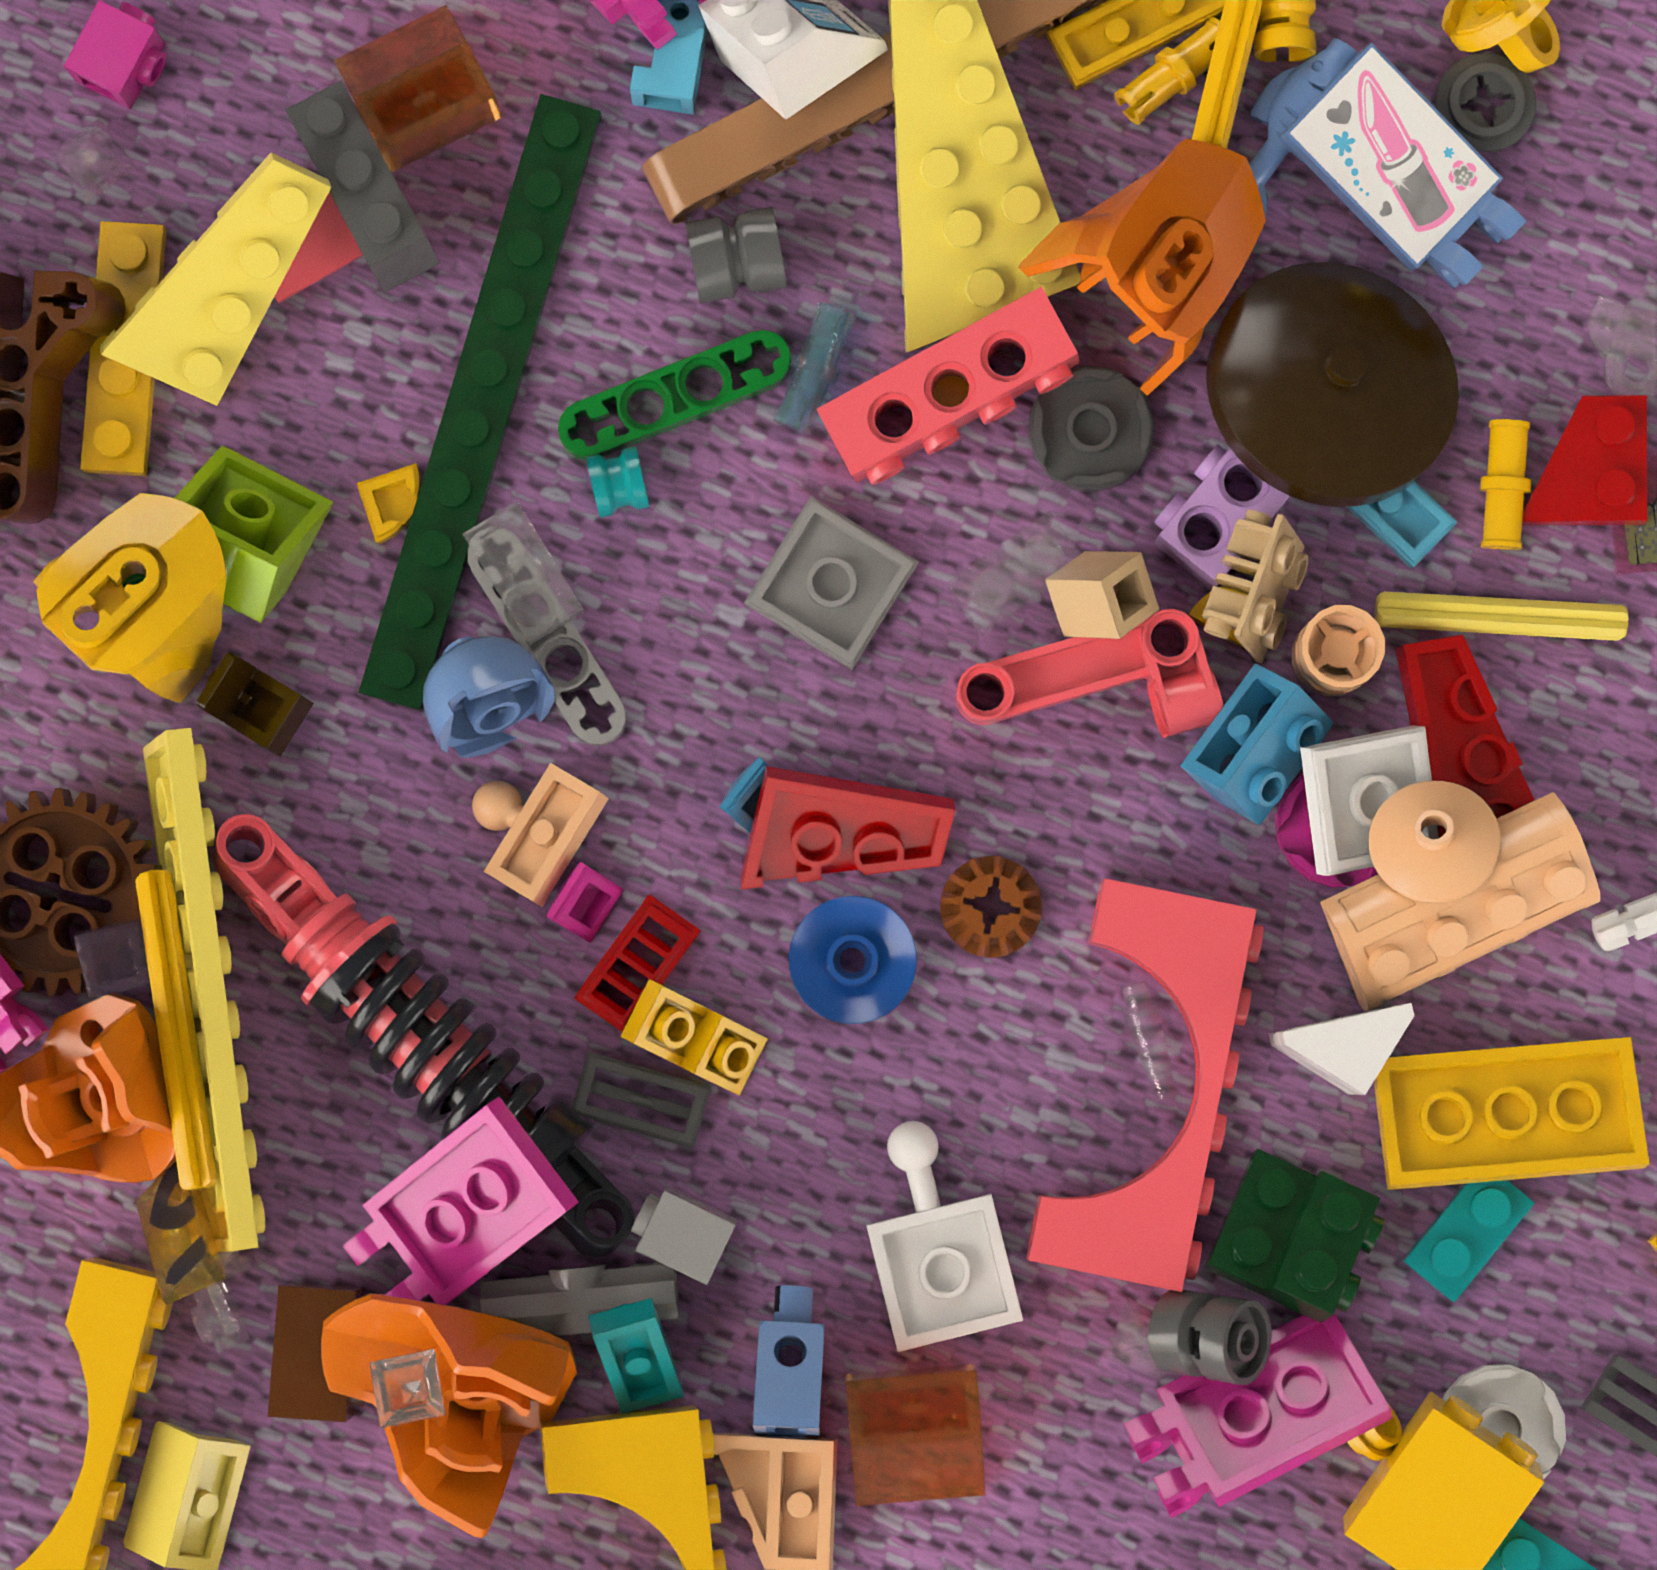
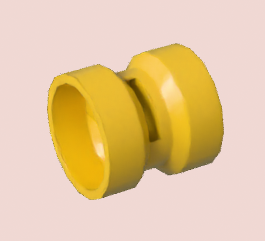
M1263 0L1259 16V31L1255 34L1253 40L1254 57L1263 62H1276V48L1288 47L1289 62L1304 61L1316 55V33L1310 28V17L1315 13L1316 0Z

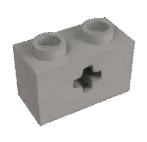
M668 1186L661 1198L652 1193L647 1196L631 1229V1232L642 1236L635 1251L707 1285L738 1219Z

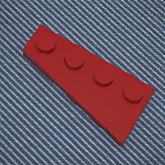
M1464 635L1404 644L1395 648L1410 725L1425 726L1432 781H1446L1468 788L1488 804L1496 819L1535 801L1520 769L1523 762L1513 741L1508 743L1496 718L1497 706ZM1438 825L1439 838L1446 833V830Z

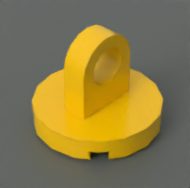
M1450 0L1445 7L1441 26L1460 51L1472 53L1498 44L1509 60L1520 71L1526 73L1552 65L1559 57V35L1552 18L1545 10V7L1551 0Z

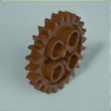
M55 788L50 805L44 792L30 791L28 797L29 810L19 801H6L5 809L9 820L5 821L0 818V954L18 977L23 973L22 983L24 987L22 990L27 993L37 992L44 980L48 996H63L67 981L75 994L88 993L90 989V974L100 985L113 983L110 964L112 963L121 969H131L135 965L126 949L129 946L145 948L143 934L139 932L142 924L135 881L140 873L157 869L163 870L162 865L143 864L141 859L154 846L152 840L143 839L132 842L130 837L136 831L139 822L136 819L126 818L115 824L119 805L112 802H105L95 812L96 795L93 793L82 791L73 805L69 789ZM42 836L49 846V858L40 869H35L29 862L27 856L28 848L36 837ZM101 853L108 860L110 870L106 882L96 888L88 879L87 866L96 854ZM10 872H14L39 882L60 883V887L65 890L108 900L112 908L106 913L78 902H57V898L54 895L10 884L7 881V876ZM19 897L24 898L31 909L30 921L21 931L16 930L10 924L8 917L9 908ZM78 915H83L91 926V938L82 949L76 948L69 937V927Z

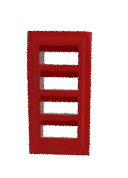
M648 894L574 996V999L623 1032L644 988L641 990L613 970L619 959L646 978L663 986L701 930ZM649 917L679 937L673 948L642 928ZM634 938L664 958L657 969L627 949ZM604 981H607L634 1000L627 1011L598 991Z

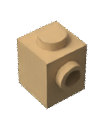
M1084 551L1045 579L1064 637L1120 639L1160 610L1141 552Z

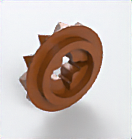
M1002 856L973 858L951 874L942 891L940 913L945 930L959 947L973 955L996 958L1014 953L1033 937L1042 917L1040 889L1026 868ZM993 879H998L997 889L1000 890V901L1010 904L1012 908H1018L1019 914L1009 912L1008 915H998L994 925L990 927V933L984 934L983 912L973 909V905L963 904V900L985 898L988 888H992Z

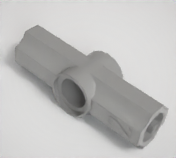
M660 1262L633 1264L617 1268H607L606 1264H593L590 1267L574 1269L563 1267L550 1269L549 1274L480 1282L481 1313L506 1318L544 1331H554V1335L592 1333L589 1315L610 1310L622 1304H631L649 1298L653 1300L659 1320L680 1317L676 1270Z

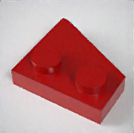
M1647 395L1582 396L1523 511L1522 525H1646Z

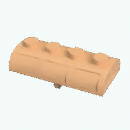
M1554 792L1497 818L1501 837L1500 854L1497 864L1489 878L1479 888L1462 898L1441 903L1416 901L1394 891L1378 874L1320 902L1358 1003L1365 1012L1381 1006L1384 1002L1437 977L1440 978L1456 968L1509 943L1512 944L1528 936V934L1576 911L1584 910L1600 902L1599 886L1582 837L1568 810Z

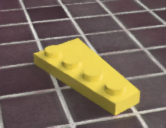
M271 152L217 212L218 218L197 241L193 240L177 258L178 263L156 288L151 287L135 305L134 313L119 330L116 331L114 329L100 345L101 355L217 406L331 189L329 179Z

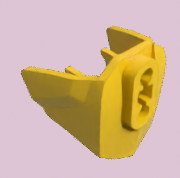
M139 493L108 515L61 556L50 561L33 581L38 587L36 592L42 624L91 670L130 674L143 686L160 697L181 703L210 667L214 643L222 629V609L227 574L220 543L214 529L201 509L171 497ZM132 574H143L146 576L139 584H127L123 587L126 578ZM85 612L96 613L99 615V622L90 630H81L74 624L80 614Z

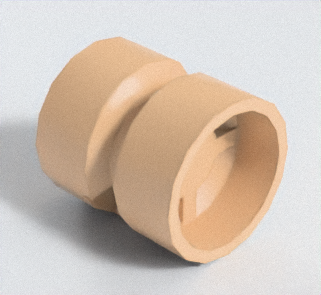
M1334 605L1320 611L1297 634L1292 646V666L1298 679L1309 690L1323 696H1342L1359 688L1379 670L1385 655V637L1379 623L1367 611L1352 605Z

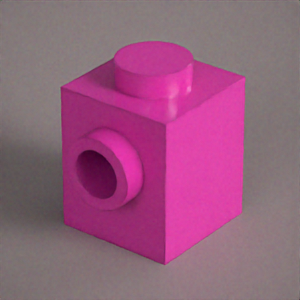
M99 0L69 54L64 68L75 82L131 110L143 86L152 87L161 76L167 59L166 53L162 51L166 44L153 27L156 20L143 10L126 2H122L119 9H116Z

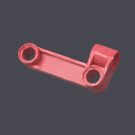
M1165 609L1153 614L1120 639L1073 637L987 663H977L968 668L960 677L955 693L956 706L961 715L969 722L981 726L992 725L1002 720L1146 679L1151 708L1163 738L1210 725L1224 706L1216 678L1208 664L1198 628L1190 616L1176 609ZM1159 626H1170L1177 629L1184 639L1183 652L1174 657L1160 655L1151 643L1152 631ZM986 678L994 681L999 686L1002 692V702L992 710L982 711L970 704L966 689L977 679Z

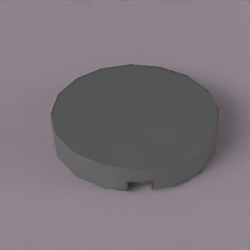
M1085 365L1072 369L1071 372L1074 376L1069 381L1047 393L1040 394L1031 409L1028 439L1034 458L1052 480L1072 490L1100 492L1120 486L1140 470L1153 444L1154 418L1148 399L1138 386L1135 387L1130 380L1123 377L1124 375L1111 368Z

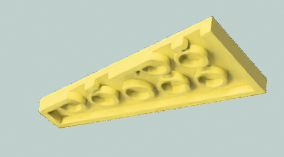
M888 0L893 68L891 70L895 104L896 128H894L898 216L899 228L901 230L902 295H904L906 352L953 335L1041 286L1048 297L1076 286L1080 282V273L1076 264L1029 277L1018 268L1033 249L1061 222L977 0Z

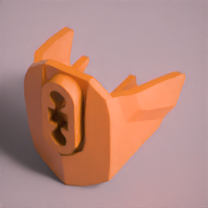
M116 993L106 994L56 1018L42 1050L0 1073V1157L5 1159L16 1170L72 1173L93 1176L101 1180L137 1183L160 1178L174 1164L176 1156L157 1026L150 1013L139 1000ZM100 1025H101L102 1028H103V1031H102L101 1034H100V1031H99Z

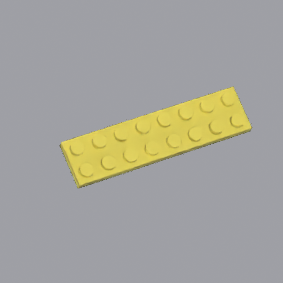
M191 728L165 730L143 747L157 863L162 865L163 870H169L173 875L217 1171L216 1183L210 1187L200 1189L207 1252H232L259 1248L257 1234L264 1233L265 1212L261 1196L259 1194L252 1195L249 1169L255 1168L257 1164L256 1143L252 1130H243L240 1104L247 1103L248 1081L244 1066L242 1064L235 1065L232 1039H238L240 1035V1020L235 1001H227L223 976L231 973V951L227 937L218 936L215 914L216 910H222L223 889L219 873L217 871L210 872L207 847L213 846L215 841L214 820L210 808L201 807L199 783L206 780V758L202 745L193 744Z

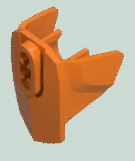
M1184 139L1172 149L1156 168L1092 208L1081 217L1059 223L1018 267L1029 277L1076 263H1083L1080 282L1077 285V288L1082 293L1106 277L1110 289L1143 321L1128 336V339L1133 344H1136L1152 332L1158 337L1174 341L1139 389L1146 396L1173 373L1199 345L1206 324L1225 300L1266 222L1264 207L1249 162L1245 156L1221 146L1199 140Z
M368 1294L333 1312L323 1321L321 1360L329 1391L371 1403L377 1408L395 1459L399 1480L405 1485L420 1506L473 1537L483 1538L487 1535L504 1494L521 1439L539 1429L540 1422L553 1420L577 1373L575 1357L569 1342L544 1330L506 1318L453 1306L379 1294Z

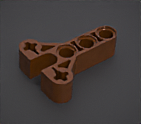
M34 270L32 310L30 318L25 325H23L22 317L25 279L0 271V520L23 524L40 523L54 509L57 498L64 380L94 342L100 337L109 336L114 329L117 330L124 319L126 311L125 299L117 287L112 283L72 271ZM84 303H87L86 307H80L77 310L69 308L71 305L83 306ZM27 355L29 363L27 372L20 378V362ZM23 418L25 428L23 436L17 442L15 430L18 422ZM18 481L21 492L19 500L13 505L11 493Z

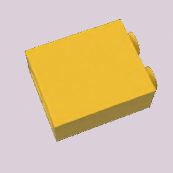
M1430 1391L1403 1429L1400 1441L1393 1445L1390 1455L1379 1463L1343 1516L1344 1534L1396 1570H1482L1544 1484L1540 1464L1535 1461L1538 1454L1531 1446L1517 1436L1505 1432L1502 1438L1480 1425L1483 1420L1482 1415L1460 1398L1451 1395L1445 1401Z

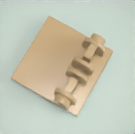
M1248 509L1244 519L1236 520L1226 550L1228 553L1260 563L1230 555H1224L1221 562L1231 569L1255 576L1254 580L1251 582L1228 574L1217 573L1215 578L1217 583L1248 594V596L1213 586L1202 613V617L1207 620L1203 630L1208 634L1223 639H1228L1231 629L1235 630L1234 636L1252 658L1262 664L1267 649L1276 650L1283 638L1287 615L1282 613L1281 610L1289 589L1297 591L1304 580L1308 567V555L1303 553L1305 546L1284 515L1277 514L1272 528L1269 527L1270 516Z

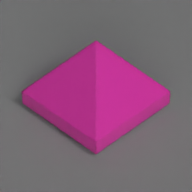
M579 862L559 887L546 916L591 943L624 889L587 865Z

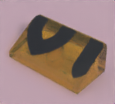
M175 1161L135 1201L161 1297L166 1305L226 1279L201 1190L182 1189L179 1183L177 1162Z

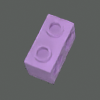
M1218 444L1194 473L1203 481L1188 500L1177 493L1154 522L1163 529L1154 545L1210 590H1212L1213 586L1217 587L1219 584L1215 581L1217 573L1227 574L1231 570V568L1222 564L1223 556L1241 557L1228 553L1226 550L1236 520L1244 519L1248 509L1264 513L1272 519L1290 497L1270 486L1251 472L1238 459L1231 448L1226 451ZM1235 472H1241L1250 476L1256 485V497L1249 501L1233 499L1225 490L1224 478ZM1192 521H1204L1210 524L1217 535L1216 546L1205 551L1191 547L1184 536L1185 525Z

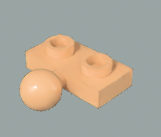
M552 763L549 764L524 806L520 793L510 783L494 780L483 784L476 791L472 800V811L475 819L480 825L489 830L502 831L510 828L483 872L543 907L609 798Z

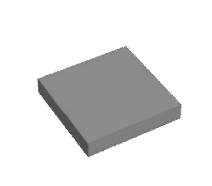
M811 496L744 604L843 666L853 670L919 562Z

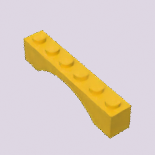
M95 1257L81 1260L65 1325L79 1353L87 1386L89 1430L84 1462L71 1500L52 1532L31 1556L15 1570H106L110 1548L100 1545L106 1520L116 1521L124 1500L126 1484L116 1480L122 1456L131 1458L139 1440L142 1420L133 1417L138 1393L147 1394L155 1377L158 1356L148 1354L154 1329H165L173 1305L174 1293L165 1291L167 1275Z

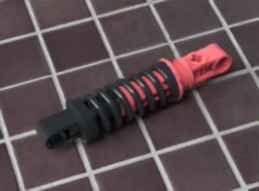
M240 814L225 821L216 837L213 856L215 870L219 873L220 878L247 904L257 920L271 934L285 943L286 947L281 956L290 965L299 964V967L308 973L307 976L311 981L304 990L301 1000L307 1006L311 1005L328 1023H341L351 1019L345 1032L346 1042L353 1049H363L375 1044L368 1060L370 1067L375 1073L386 1074L399 1069L392 1085L395 1094L399 1098L408 1099L421 1093L423 1094L416 1109L417 1116L423 1123H435L449 1116L440 1134L441 1141L488 1103L500 1097L579 1201L578 1204L552 1224L572 1243L575 1249L586 1256L603 1257L615 1251L631 1232L634 1225V1211L629 1200L578 1149L593 1128V1125L587 1119L583 1120L562 1098L550 1100L536 1112L532 1110L528 1104L543 1088V1078L538 1073H530L512 1088L504 1079L520 1061V1054L514 1048L504 1049L490 1062H486L492 1055L487 1046L496 1037V1029L489 1023H483L471 1032L464 1025L463 1021L472 1013V1004L467 999L460 998L448 1008L440 1000L439 996L449 986L448 979L443 974L438 973L424 983L415 972L425 962V956L419 949H411L402 958L397 955L404 944L399 939L401 933L400 929L396 926L397 921L391 915L384 916L371 924L367 920H363V916L355 911L357 903L348 893L337 898L319 873L302 857L296 855L263 819L255 815ZM245 839L255 843L262 855L252 862H239L229 855L226 847L235 840ZM369 977L371 981L369 983H366L365 981ZM600 1208L609 1212L615 1220V1235L601 1238L592 1234L585 1223L586 1211Z

